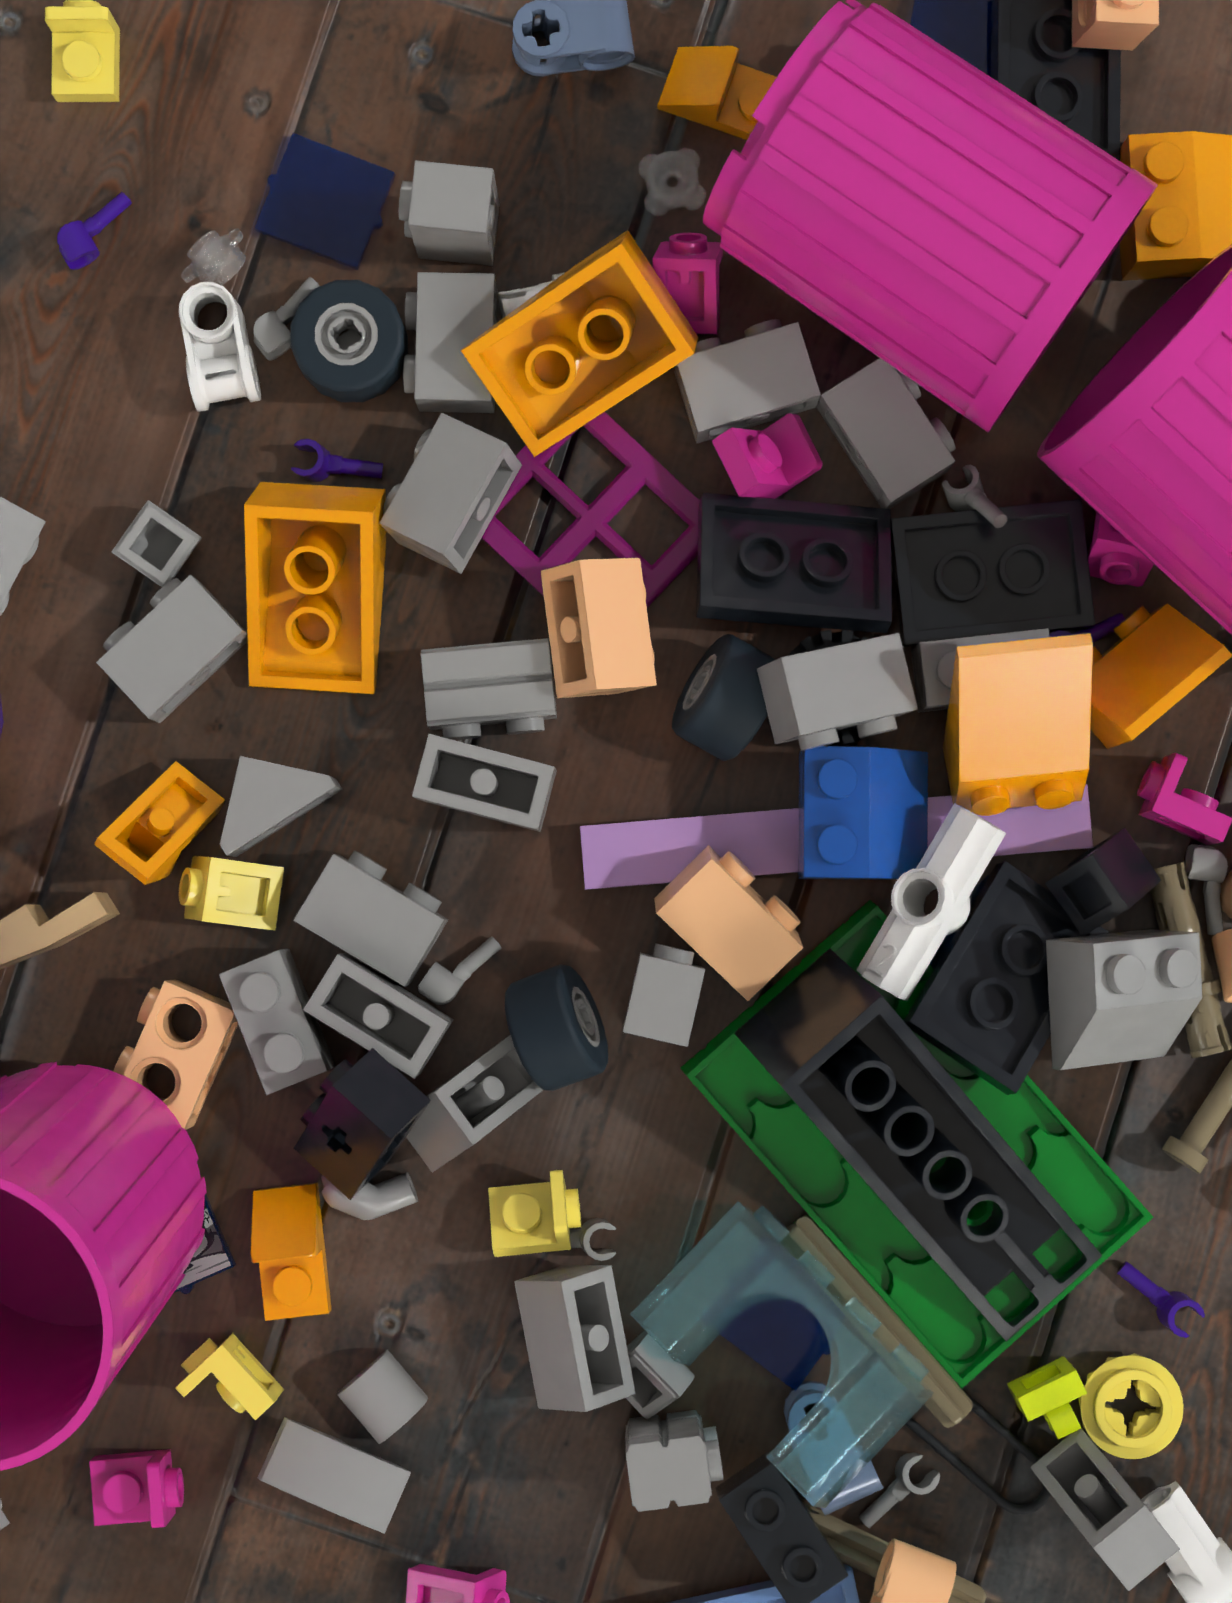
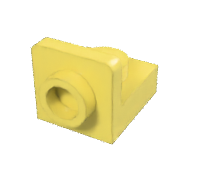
M66 0L63 2V6L45 7V22L52 31L51 94L57 102H119L120 28L110 10L93 0Z
M193 856L191 868L187 867L184 869L179 885V902L185 906V919L275 931L284 867Z
M563 1170L550 1171V1182L488 1188L494 1257L571 1250L569 1228L581 1227L578 1188L566 1189Z
M233 1333L219 1346L211 1338H208L181 1364L188 1375L175 1387L185 1397L212 1372L219 1380L216 1388L224 1401L238 1413H243L246 1410L255 1420L273 1405L284 1391V1388Z

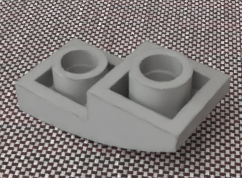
M284 1417L257 1478L302 1500L385 1534L411 1472L402 1466L350 1446L336 1437Z

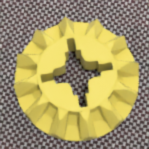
M1133 1353L1127 1356L1108 1357L1105 1363L1095 1371L1087 1374L1084 1386L1087 1394L1078 1398L1082 1426L1094 1443L1102 1450L1119 1458L1142 1459L1160 1452L1174 1439L1183 1418V1398L1176 1380L1160 1363ZM1131 1380H1133L1136 1396L1141 1401L1147 1402L1150 1406L1156 1407V1409L1146 1408L1145 1411L1134 1412L1132 1422H1129L1128 1432H1126L1127 1425L1124 1423L1123 1414L1105 1403L1106 1401L1114 1402L1115 1399H1124L1127 1395V1389L1131 1388Z

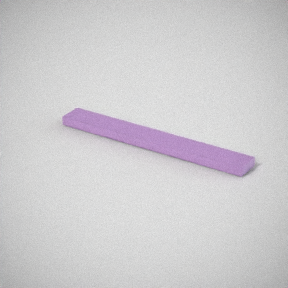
M1087 784L1085 785L1082 801L1071 802L1061 808L1043 809L1036 805L1008 808L996 815H978L1006 832L1005 837L993 856L1093 848ZM951 796L928 797V847L953 806ZM799 808L580 826L585 890L670 883L708 845L721 858L728 851L733 853L754 876L798 872Z

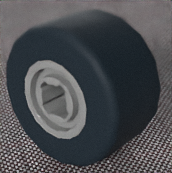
M334 280L315 288L299 304L291 323V349L304 377L321 394L340 402H365L384 394L400 378L404 368V356L408 355V335L395 304L379 288L360 280Z
M726 634L718 638L696 665L678 699L672 721V729L676 735L720 760L727 761L735 758L750 743L768 715L757 668L776 659L732 634Z
M557 965L510 984L505 992V1014L508 1029L522 1065L531 1079L541 1089L554 1091L604 1072L608 1064V1044L605 1029L588 987L571 966Z

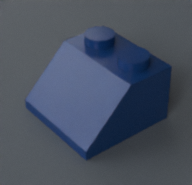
M821 746L805 751L800 750L798 879L898 880L903 873L916 869L928 849V752L878 747Z

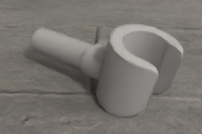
M308 277L285 305L281 306L276 312H267L255 321L253 328L254 343L267 360H275L291 348V332L286 325L293 320L299 304L315 288L320 287L313 278Z
M966 465L962 468L965 479L969 483L967 487L955 489L949 485L948 481L942 482L947 502L956 512L976 509L994 527L1001 528L1006 524L1007 516L987 498L979 472L973 465Z
M1191 844L1188 846L1185 856L1188 879L1204 881L1203 894L1207 934L1216 935L1223 931L1220 883H1223L1227 873V859L1224 854L1214 847Z
M491 936L461 961L453 973L435 962L420 982L418 987L419 993L437 1005L450 1003L464 982L471 977V974L501 949L500 944Z
M590 1219L580 1229H570L571 1248H582L587 1255L595 1260H608L615 1256L616 1251L607 1248L592 1249L589 1243L590 1236L598 1229L616 1230V1228L604 1219Z
M916 1452L904 1454L899 1458L895 1466L896 1479L880 1497L859 1515L860 1520L865 1526L870 1528L910 1492L920 1495L930 1493L939 1483V1471L932 1470L925 1475L921 1482L912 1484L909 1479V1470L923 1455Z

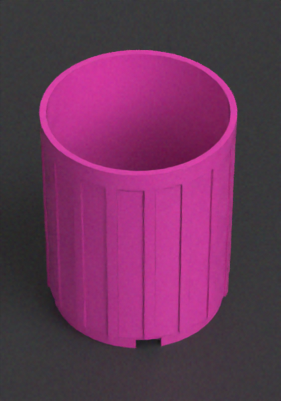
M846 0L848 6L838 1L820 19L799 45L753 113L752 117L758 120L741 153L733 149L725 162L708 199L703 215V224L721 236V244L719 245L721 249L989 433L1116 250L1158 184L1134 168L1131 169L881 5L874 2L867 8L856 0Z
M1232 245L1223 250L1189 279L1127 340L1062 414L1044 439L1037 453V457L1231 635Z
M57 1062L40 1064L37 1068L25 1070L9 1077L7 1075L0 1077V1471L18 1467L42 1457L69 1438L86 1420L186 1276L183 1273L204 1237L205 1229L202 1228L204 1220L205 1194L207 1193L205 1178L200 1175L197 1164L199 1157L186 1129L181 1127L167 1105L154 1093L138 1082L108 1069L80 1064L76 1066L57 1065Z

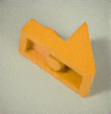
M735 46L678 47L657 109L748 140L758 122L752 115L777 77L739 64L740 48Z
M175 761L96 839L94 845L144 885L159 881L170 875L181 851L220 812L225 799Z
M318 1183L253 1191L251 1262L259 1263L265 1321L329 1314L332 1310Z

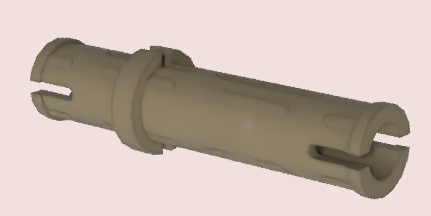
M1185 862L1154 869L1161 881L1149 892L1152 896L1159 930L1199 932L1202 999L1185 1024L1191 1058H1198L1231 1050L1232 1044L1224 1024L1218 993L1222 992L1220 979L1213 978L1198 915L1189 888Z

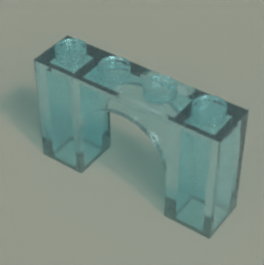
M738 1201L630 1315L674 1361L690 1366L740 1313L755 1304L769 1300H788L800 1303L809 1309L822 1325L829 1341L831 1351L829 1380L815 1406L766 1458L813 1507L826 1508L934 1394L922 1381L930 1371L902 1343L892 1351L874 1333L882 1325L877 1317L855 1296L845 1304L828 1287L836 1277L810 1251L807 1250L799 1258L782 1241L790 1231L766 1207L761 1205L754 1213Z

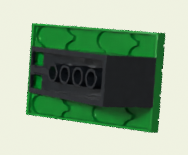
M869 900L846 923L838 927L803 958L798 966H794L758 998L753 1006L748 1007L714 1037L703 1050L701 1049L680 1069L949 1375L963 1388L1146 1225L1153 1216L1028 1075L1016 1094L1006 1095L914 1033L903 1020L934 970L930 965H928L908 1001L897 998L862 977L857 968L887 919L882 910Z

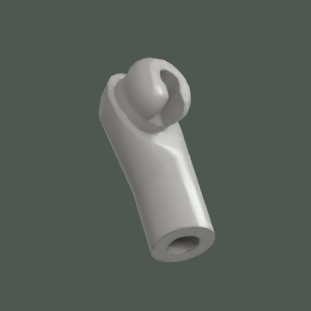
M408 1172L374 1185L367 1183L351 1200L323 1175L321 1177L324 1186L322 1195L329 1206L361 1220H372L418 1202L417 1193Z

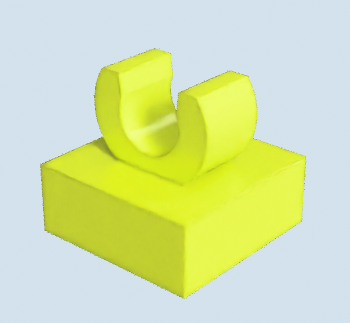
M1064 1356L1007 1383L1017 1407L1028 1422L1043 1415L1050 1430L1054 1431L1058 1440L1081 1429L1069 1402L1087 1394V1391L1077 1370Z

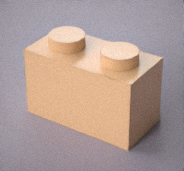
M640 558L584 559L541 571L557 698L619 694L657 685L654 668L655 657L651 645L646 607V589L643 583Z
M708 845L654 898L656 914L737 992L749 1001L803 949L799 934L795 930L801 922L792 910L777 896L773 895L766 902L750 886L756 879L755 876L733 853L728 851L721 858Z

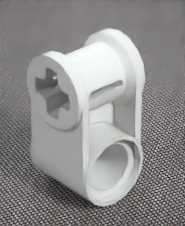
M200 282L191 286L183 294L179 303V317L187 354L186 370L188 382L197 412L209 410L210 403L247 397L250 402L260 401L261 389L257 367L249 345L245 317L240 305L224 286L217 283ZM212 302H220L227 306V317L219 328L203 330L198 327V315L205 305Z

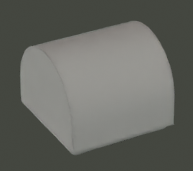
M147 500L112 550V553L163 587L174 579L202 537Z
M650 1329L643 1331L627 1346L636 1394L626 1397V1399L648 1420L681 1397L693 1381L695 1375Z
M388 1349L337 1393L338 1397L378 1444L388 1439L407 1423L428 1400V1396Z

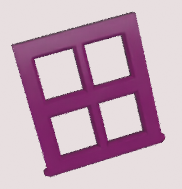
M606 412L589 421L583 427L611 452L625 468L589 506L545 466L549 459L576 431L535 457L525 445L516 455L522 466L481 539L543 597L541 571L572 562L595 537L618 558H640L643 583L646 589L647 608L698 555V511L700 500ZM532 477L577 518L539 558L495 517ZM644 485L689 526L653 565H650L608 525Z

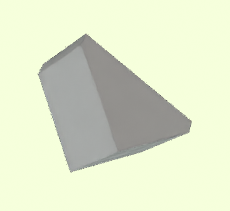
M240 756L220 846L226 856L237 857L343 789L337 779L329 775Z

